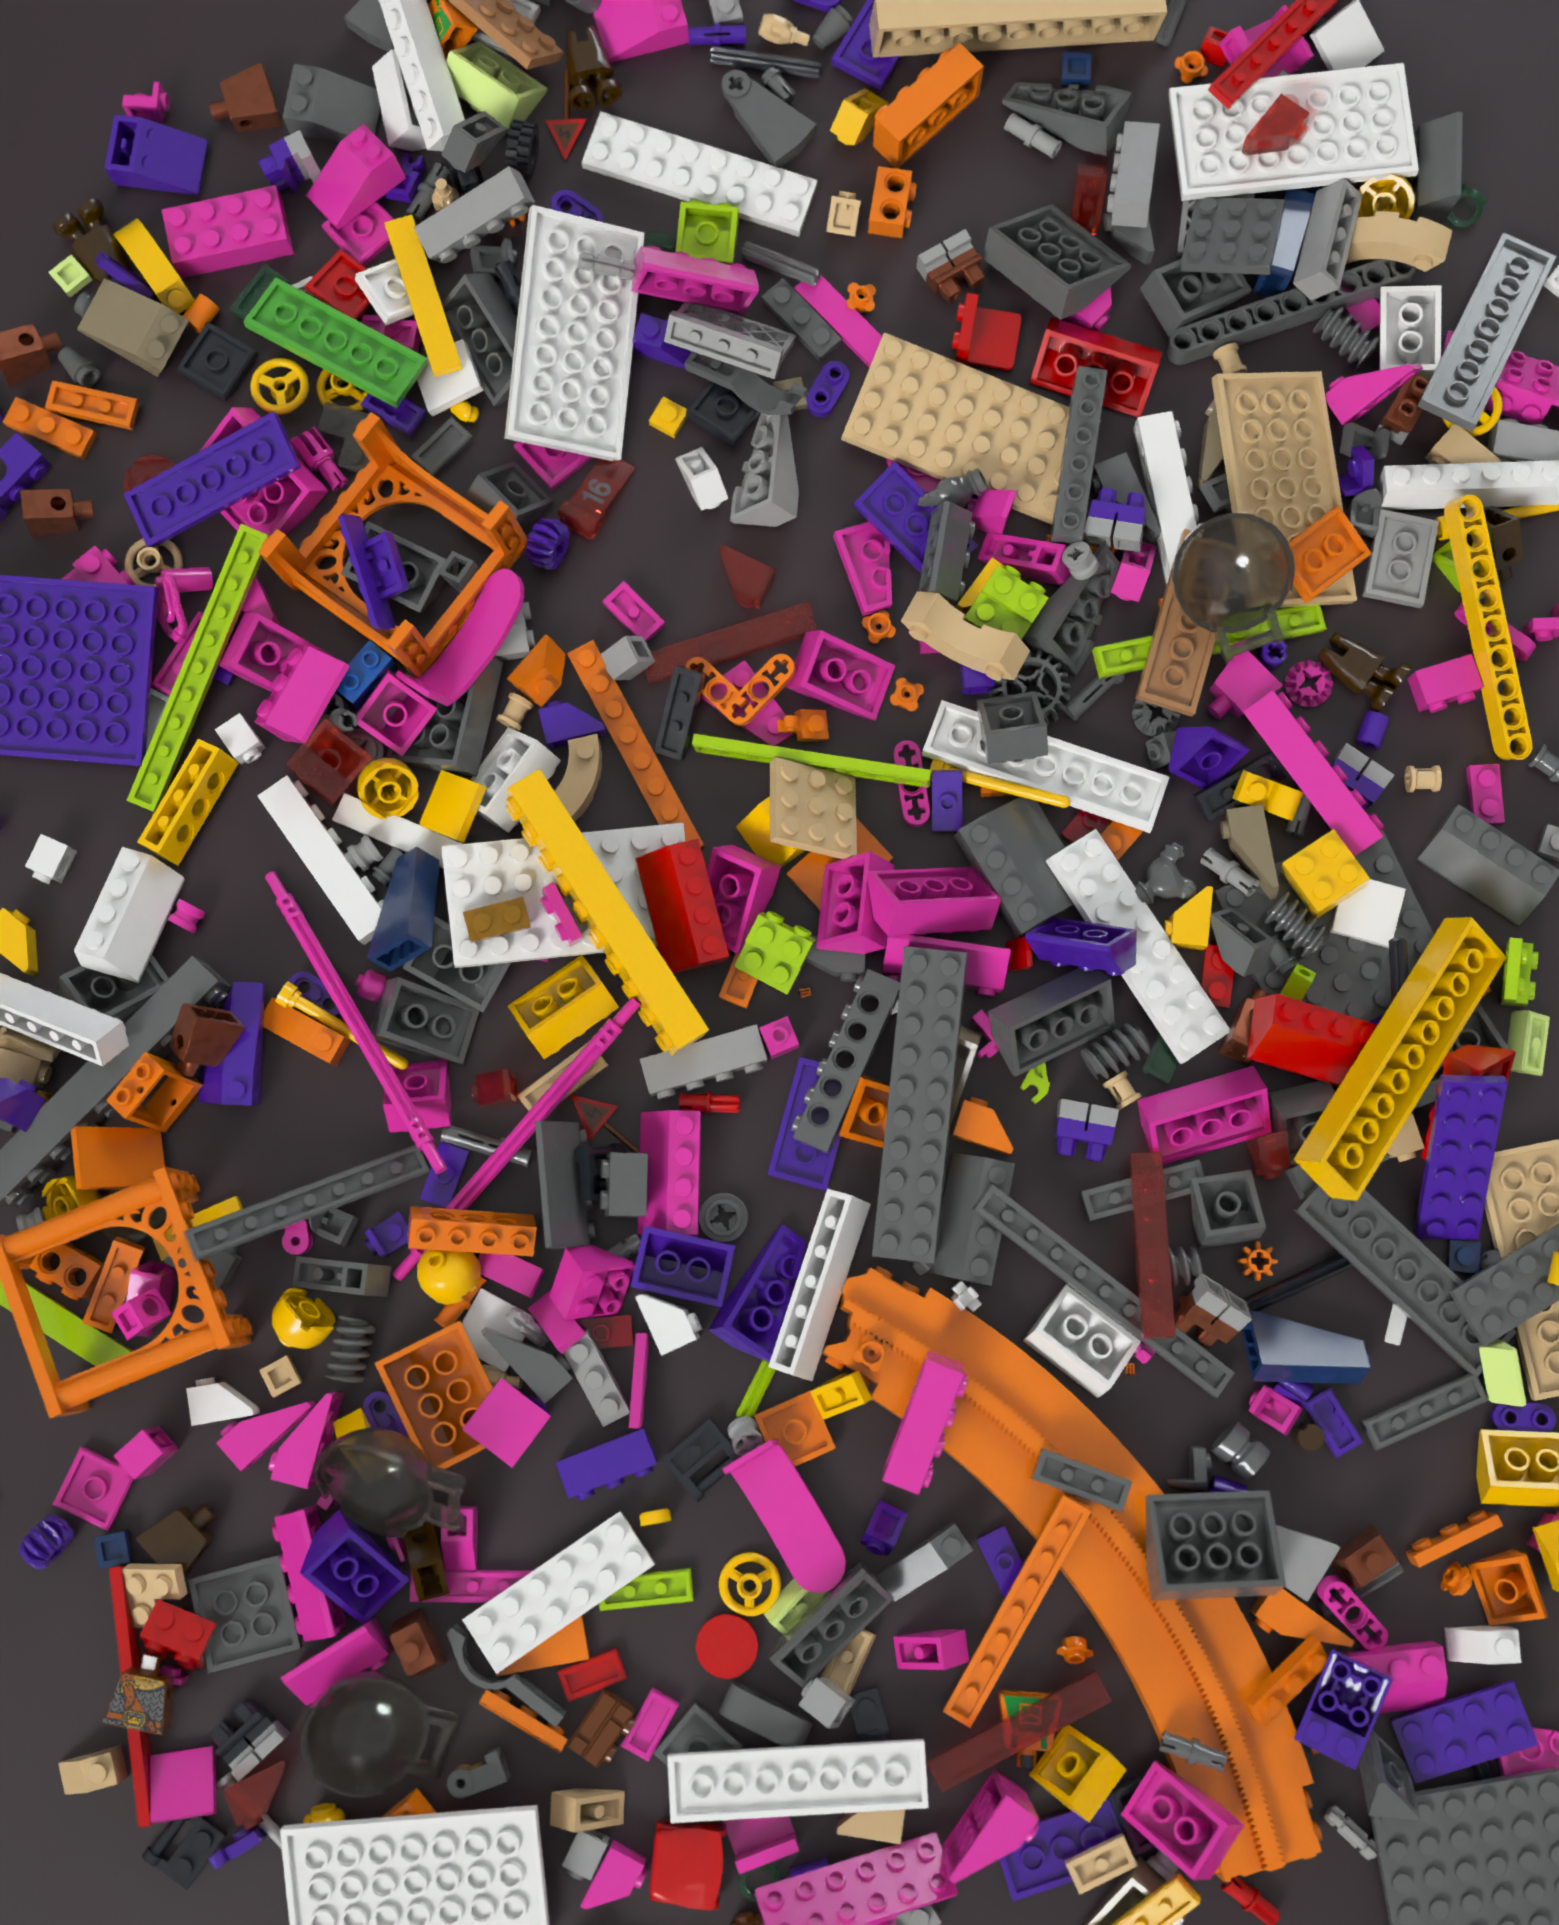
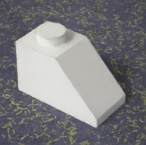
M702 447L675 458L686 484L701 511L713 509L719 506L722 501L728 499L719 471Z
M214 1377L195 1380L196 1387L186 1388L191 1426L260 1414V1407L226 1382L215 1383Z
M1507 1624L1444 1628L1448 1661L1478 1664L1521 1663L1518 1630Z

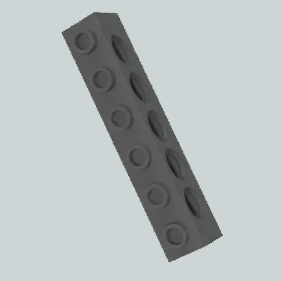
M1078 366L1074 377L1050 542L1064 544L1068 547L1072 543L1083 540L1107 370Z
M870 969L867 970L865 976L860 974L855 983L853 991L857 992L853 1003L848 1002L843 1010L841 1019L845 1020L840 1031H834L829 1042V1047L832 1048L828 1059L823 1058L816 1072V1075L820 1076L816 1087H809L804 1099L807 1107L803 1115L798 1114L791 1128V1131L795 1132L793 1138L796 1141L828 1155L843 1125L859 1078L865 1075L899 998L900 982ZM868 998H875L879 1002L878 1008L873 1012H866L862 1009L863 1002ZM858 1025L865 1027L867 1032L863 1039L854 1040L850 1037V1031L853 1027ZM844 1053L854 1056V1062L848 1068H841L837 1064L839 1056ZM831 1081H837L842 1085L841 1092L836 1096H828L825 1093V1087ZM818 1109H825L829 1112L828 1121L821 1125L815 1124L813 1122L814 1112Z

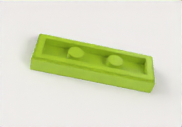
M691 1568L642 1573L599 1603L600 1611L694 1601Z

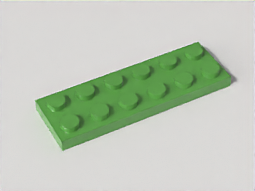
M276 277L244 319L246 328L395 408L400 405L427 366L426 357Z

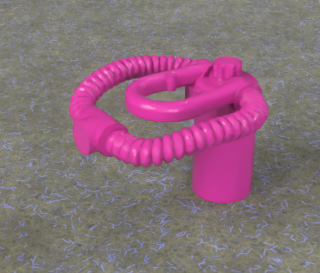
M209 567L162 570L160 577L155 578V585L159 588L157 618L164 633L174 642L186 641L187 621L180 604L179 593L212 590L213 577ZM176 614L178 626L172 629L169 623L174 622Z

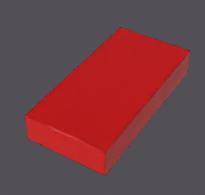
M617 1647L557 1671L568 1702L628 1678Z

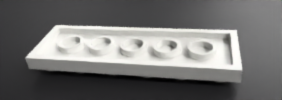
M619 1511L466 1616L462 1621L497 1674L654 1566L655 1562L622 1511Z

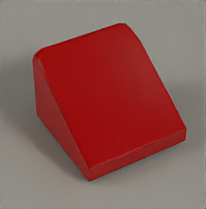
M1212 26L1209 28L1200 49L1205 62L1219 67L1225 66L1227 58L1219 44L1229 32Z
M1025 937L1009 940L1005 943V948L1011 949L1007 971L1029 970L1033 965L1032 948Z

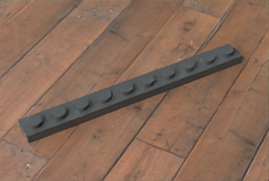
M989 1184L973 1206L972 1210L1211 1396L1219 1397L1234 1375V1371L1181 1330L1177 1329L1171 1322L995 1185Z

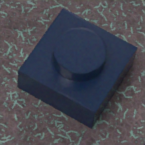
M1063 52L1061 64L1062 85H1090L1092 53Z
M1447 1240L1446 1266L1452 1272L1477 1274L1480 1272L1481 1243Z
M128 1530L93 1538L99 1569L133 1561Z

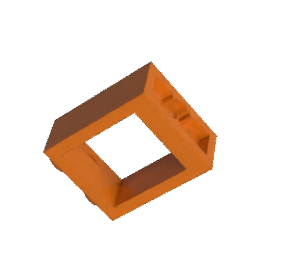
M144 1052L106 1101L125 1119L165 1133L203 1084L194 1076L188 1077L181 1074L177 1070V1064ZM163 1075H167L168 1078L145 1106L140 1105ZM176 1099V1104L173 1106L172 1102Z

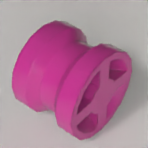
M179 899L176 903L177 910L174 914H170L167 920L195 934L197 931L196 924L199 919L204 918L206 913Z

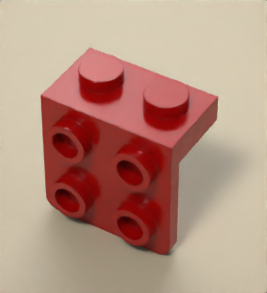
M967 293L965 304L959 303L956 320L962 322L961 331L955 330L952 348L957 349L956 362L1011 370L1015 362L1021 316L1017 313L977 307L978 294Z
M157 1599L140 1637L149 1653L162 1655V1660H165L167 1656L172 1657L177 1661L179 1667L194 1672L196 1668L204 1670L206 1666L203 1654L217 1624Z

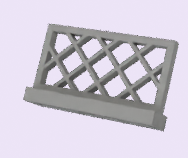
M684 302L677 312L672 311L670 313L664 342L775 379L778 375L780 364L795 343L796 335L720 309Z

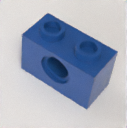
M369 640L348 664L350 667L335 692L358 711L388 669L395 672L398 667L390 656Z

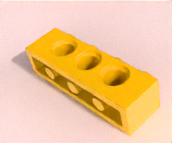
M198 739L137 843L157 856L179 866L239 763L220 748Z

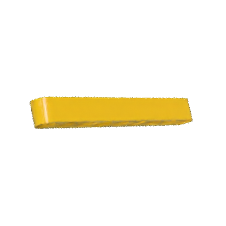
M1464 495L1454 498L1446 504L1444 516L1475 663L1484 686L1481 692L1493 749L1500 759L1521 760L1528 757L1531 753L1532 739L1486 518L1481 500L1475 495ZM1461 504H1464L1467 509L1465 517L1460 511ZM1468 533L1472 536L1473 539L1471 547L1467 543ZM1474 563H1476L1479 568L1478 576H1476L1473 572ZM1480 593L1485 597L1484 606L1479 601ZM1487 622L1491 626L1490 635H1488L1485 631V626ZM1493 652L1497 655L1496 665L1492 662L1491 656ZM1500 681L1502 682L1504 687L1502 694H1500L1498 691V684ZM1506 711H1508L1510 715L1508 723H1506L1504 720V714ZM1512 740H1514L1516 744V749L1513 753L1510 749V744Z

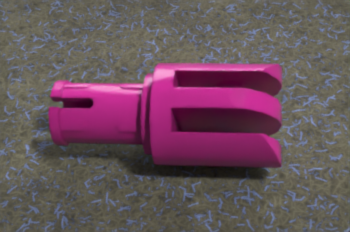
M315 426L310 428V433L305 431L300 434V438L294 437L291 439V444L310 470L319 471L332 491H337L339 489L338 485L342 488L347 484L348 479L334 463L335 453Z

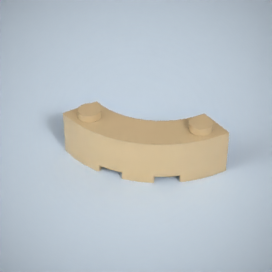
M1375 211L1374 216L1360 218L1358 215L1346 264L1366 259H1385L1406 263L1426 272L1445 261L1452 230L1423 217H1419L1418 221L1399 218V212Z
M916 592L901 619V622L909 629V634L914 639L925 642L946 657L973 670L984 673L993 680L1000 681L1001 678L1015 680L1030 652L1016 633L998 630L984 624L981 628H977L964 621L965 614L952 606L939 593Z
M597 734L568 740V766L560 785L554 791L574 822L579 817L581 818L588 809L601 777L602 751Z

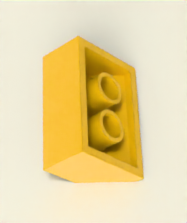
M580 955L508 1005L524 1033L543 1059L557 1053L567 1043L584 1034L590 1027L600 1020L607 1018L613 1011L619 1008L583 955Z
M1481 1429L1479 1432L1476 1471L1481 1504L1559 1507V1433Z

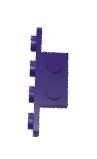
M342 514L338 517L341 533L346 541L350 553V562L355 569L359 590L363 595L368 610V619L374 629L391 630L395 628V623L387 600L410 589L393 533L385 531L368 540L361 517Z

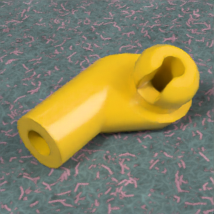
M466 400L450 407V411L461 421L475 422L478 419V408L471 406Z

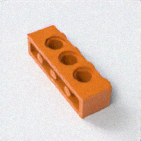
M410 1206L407 1232L408 1248L533 1256L537 1226L532 1214Z

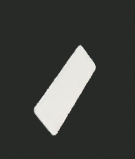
M1394 1303L1384 1341L1400 1345L1407 1315Z

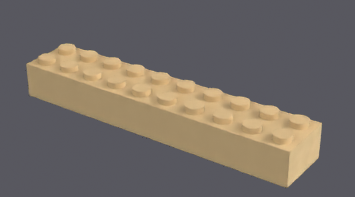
M874 0L869 24L872 56L876 58L943 53L948 48H954L959 42L969 52L1154 41L1167 14L1166 0Z

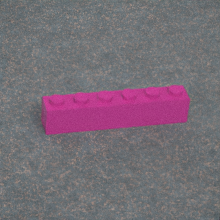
M1274 690L1270 691L1243 713L1331 830L1334 829L1353 856H1357L1384 836L1381 830L1385 826L1375 813L1369 816L1362 806L1367 802L1356 788L1353 791L1348 789L1344 783L1348 777L1337 764L1332 767L1326 760V757L1330 755L1320 740L1315 743L1307 734L1311 731V728L1301 716L1295 719L1289 711L1293 705L1283 692L1277 695Z

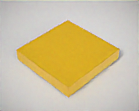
M441 770L419 825L464 843L487 787Z

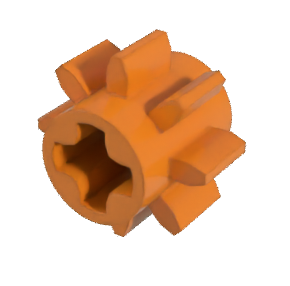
M1254 1242V1250H1250L1246 1246L1242 1247L1245 1255L1242 1259L1237 1260L1238 1263H1243L1245 1267L1242 1275L1254 1273L1255 1281H1260L1261 1273L1263 1272L1268 1276L1273 1275L1270 1267L1272 1264L1278 1263V1260L1272 1259L1270 1256L1273 1250L1272 1247L1262 1250L1260 1242ZM1257 1256L1262 1258L1263 1265H1258L1257 1267V1265L1251 1264V1258Z

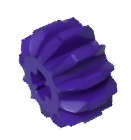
M541 518L537 524L533 525L531 534H528L529 539L525 544L527 547L525 556L536 567L547 570L555 569L559 563L563 562V557L567 554V547L570 545V541H568L570 531H568L566 525L558 520Z
M58 1515L47 1516L43 1521L38 1522L28 1535L24 1537L23 1542L19 1545V1554L29 1566L32 1565L36 1570L46 1568L69 1547V1543L74 1537V1531L69 1527L70 1524Z

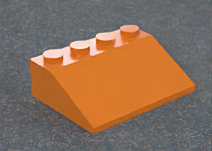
M461 1321L375 1363L428 1477L486 1448L462 1430L492 1391L493 1387Z

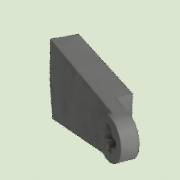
M360 0L344 16L347 27L368 43L387 52L391 49L395 50L379 0Z
M732 70L724 75L722 79V93L733 107L737 120L770 165L781 168L796 157L817 134L816 123L752 80L745 72ZM741 82V90L739 91L737 88L731 90V83L738 84Z

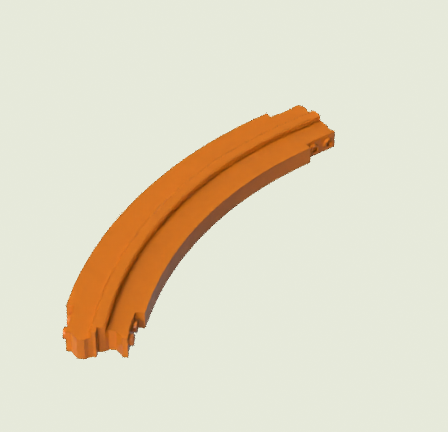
M877 1266L875 1270L872 1268L866 1269L864 1275L846 1279L841 1288V1304L839 1309L849 1314L846 1322L848 1333L842 1343L828 1345L823 1348L822 1354L827 1356L825 1362L840 1371L843 1366L853 1372L859 1370L866 1386H869L870 1382L875 1383L870 1393L872 1400L900 1419L903 1418L928 1350L963 1363L964 1373L967 1374L966 1379H968L962 1397H955L956 1414L951 1427L944 1426L942 1433H945V1443L942 1450L981 1482L1021 1522L1036 1541L1062 1494L1065 1492L1030 1479L1040 1448L1132 1481L1123 1512L1065 1492L1091 1507L1092 1512L1061 1565L1060 1570L1086 1604L1118 1655L1146 1709L1159 1741L1161 1738H1164L1162 1737L1163 1731L1167 1730L1170 1733L1190 1740L1193 1737L1200 1739V1743L1228 1752L1226 1765L1222 1764L1224 1766L1222 1773L1198 1763H1194V1765L1188 1764L1186 1759L1164 1752L1172 1772L1217 1801L1244 1824V1827L1214 1875L1217 1874L1222 1881L1229 1882L1231 1881L1230 1878L1239 1875L1244 1877L1263 1870L1273 1871L1283 1868L1288 1862L1301 1858L1306 1860L1315 1857L1316 1853L1322 1852L1319 1841H1322V1834L1317 1822H1312L1309 1809L1312 1808V1801L1308 1791L1302 1789L1303 1786L1313 1784L1314 1782L1301 1743L1294 1740L1297 1732L1287 1706L1264 1727L1255 1720L1245 1702V1699L1272 1672L1234 1597L1151 1601L1146 1568L1145 1497L1147 1495L1164 1493L1139 1462L1111 1431L1064 1385L1019 1347L968 1310L960 1311L953 1301L932 1288H927L923 1296L918 1295L920 1292L919 1288L906 1281L900 1285L891 1280L893 1274L880 1266ZM866 1334H872L875 1340L880 1343H887L890 1346V1354L884 1357L881 1362V1369L876 1372L871 1371L869 1366L863 1362L857 1363L853 1358L854 1351L859 1350L863 1343L862 1337ZM874 1350L869 1351L870 1356L875 1354Z

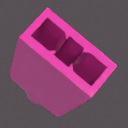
M1242 645L1209 689L1216 699L1207 709L1218 720L1228 711L1239 719L1245 715L1243 712L1270 691L1274 690L1277 693L1283 685Z
M152 1260L131 1269L126 1302L156 1287L162 1298L166 1301L168 1308H170L178 1276L176 1269L168 1264ZM153 1328L139 1334L138 1336L150 1337L152 1335Z

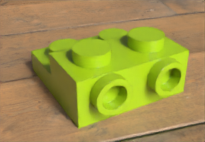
M699 200L681 202L675 252H684L690 257L699 259L713 258L718 263L734 264L739 207H734L729 203L705 204Z
M998 565L964 620L977 628H981L984 624L998 630L1016 633L1022 640L1048 600V597L1044 595L1046 590L1036 582L1031 581L1028 585L1019 579L1021 574L1015 568L1009 565H1005L1002 568Z
M768 911L767 914L761 912L758 914L745 940L746 943L734 967L788 995L816 939L810 937L811 932L804 927L795 925L793 928L783 923L784 918L775 912Z
M1509 938L1505 952L1506 959L1504 962L1501 1005L1526 1007L1528 1000H1534L1536 982L1530 981L1531 970H1537L1538 952L1533 951L1534 943H1523L1522 938Z

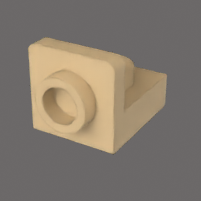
M839 191L838 197L832 196L826 232L849 236L856 235L861 200H855L856 193Z

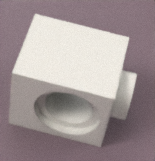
M240 713L215 729L232 756L241 765L245 762L251 763L261 756V751L266 749L248 721Z
M40 834L25 867L34 871L32 877L50 884L51 880L62 883L77 851L68 845Z

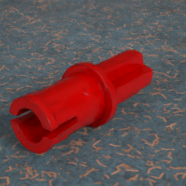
M708 1091L707 1094L680 1093L679 1106L681 1107L679 1111H701L707 1113V1115H711V1112L738 1113L741 1107V1100L738 1095H714L711 1091Z
M1237 1876L1230 1878L1231 1881L1226 1882L1227 1885L1221 1883V1890L1239 1902L1243 1911H1250L1266 1925H1275L1281 1917L1280 1911L1260 1895L1258 1888H1251Z

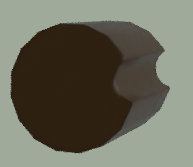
M1301 1422L1300 1427H1293L1291 1432L1293 1443L1297 1447L1308 1451L1320 1449L1325 1441L1323 1430L1311 1423Z

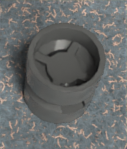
M1236 1420L1224 1429L1210 1449L1222 1462L1231 1461L1232 1470L1244 1481L1251 1478L1261 1468L1271 1452L1258 1439L1250 1440V1432Z

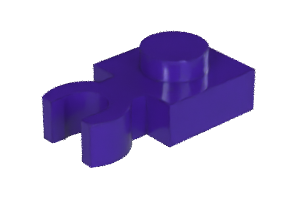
M405 153L402 157L403 166L401 169L406 179L388 191L385 197L412 203L418 191L417 187L423 181L420 174L425 170L426 162L423 156L419 155L417 161L413 163L410 153Z
M250 1825L236 1832L233 1835L235 1840L231 1844L218 1850L213 1856L208 1858L214 1870L261 1843L267 1836V1833L260 1826L252 1829Z

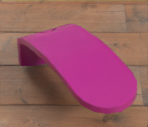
M505 568L493 573L484 585L460 631L437 661L418 678H414L399 670L395 676L426 697L447 707L459 699L473 685L495 656L516 620L524 600V585L521 578L514 571Z
M777 1439L765 1442L722 1469L725 1474L731 1473L774 1541L792 1576L802 1588L809 1592L823 1593L832 1590L841 1582L846 1571V1557L843 1548L813 1495Z

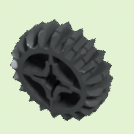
M1039 650L1036 652L1035 657H1031L1029 652L1020 671L1026 669L1036 670L1033 675L1025 677L1018 674L1015 680L1003 678L1000 681L994 680V687L996 688L990 691V696H1007L1006 683L1012 685V689L1017 694L1026 693V688L1028 689V686H1032L1035 680H1037L1034 691L1037 693L1040 706L1043 704L1047 706L1042 709L1048 726V718L1056 722L1059 718L1057 712L1064 713L1066 710L1063 703L1069 702L1070 695L1065 692L1070 690L1071 684L1063 682L1068 677L1067 672L1058 673L1062 667L1061 662L1052 666L1050 663L1053 656L1048 655L1046 660L1040 659L1042 652ZM1044 675L1053 686L1054 697L1048 694L1049 691L1042 685Z

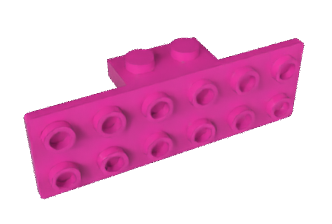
M1448 330L1445 335L1442 355L1454 332L1452 330ZM1511 351L1495 385L1502 397L1503 407L1501 415L1530 425L1541 424L1551 405L1559 407V367L1546 360L1528 357L1520 351ZM1490 396L1485 409L1493 412V400Z
M933 1832L901 1842V1844H895L759 1887L755 1890V1896L764 1925H896L899 1914L955 1897L958 1889L955 1883L948 1880L942 1857L943 1849L937 1834Z

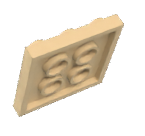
M775 757L770 762V842L840 859L856 856L855 777Z

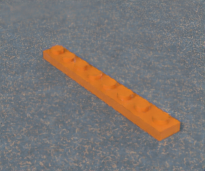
M592 640L567 653L658 825L683 823L685 840L699 839L700 847L703 848L704 844L616 681L606 671L605 663L595 642Z
M1065 1492L1062 1494L945 1704L944 1713L971 1728L1092 1512L1091 1507Z

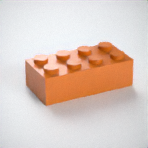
M960 42L954 48L946 49L940 55L935 65L922 70L916 82L910 87H903L889 106L886 104L877 111L875 115L873 147L898 169L979 96L984 66Z

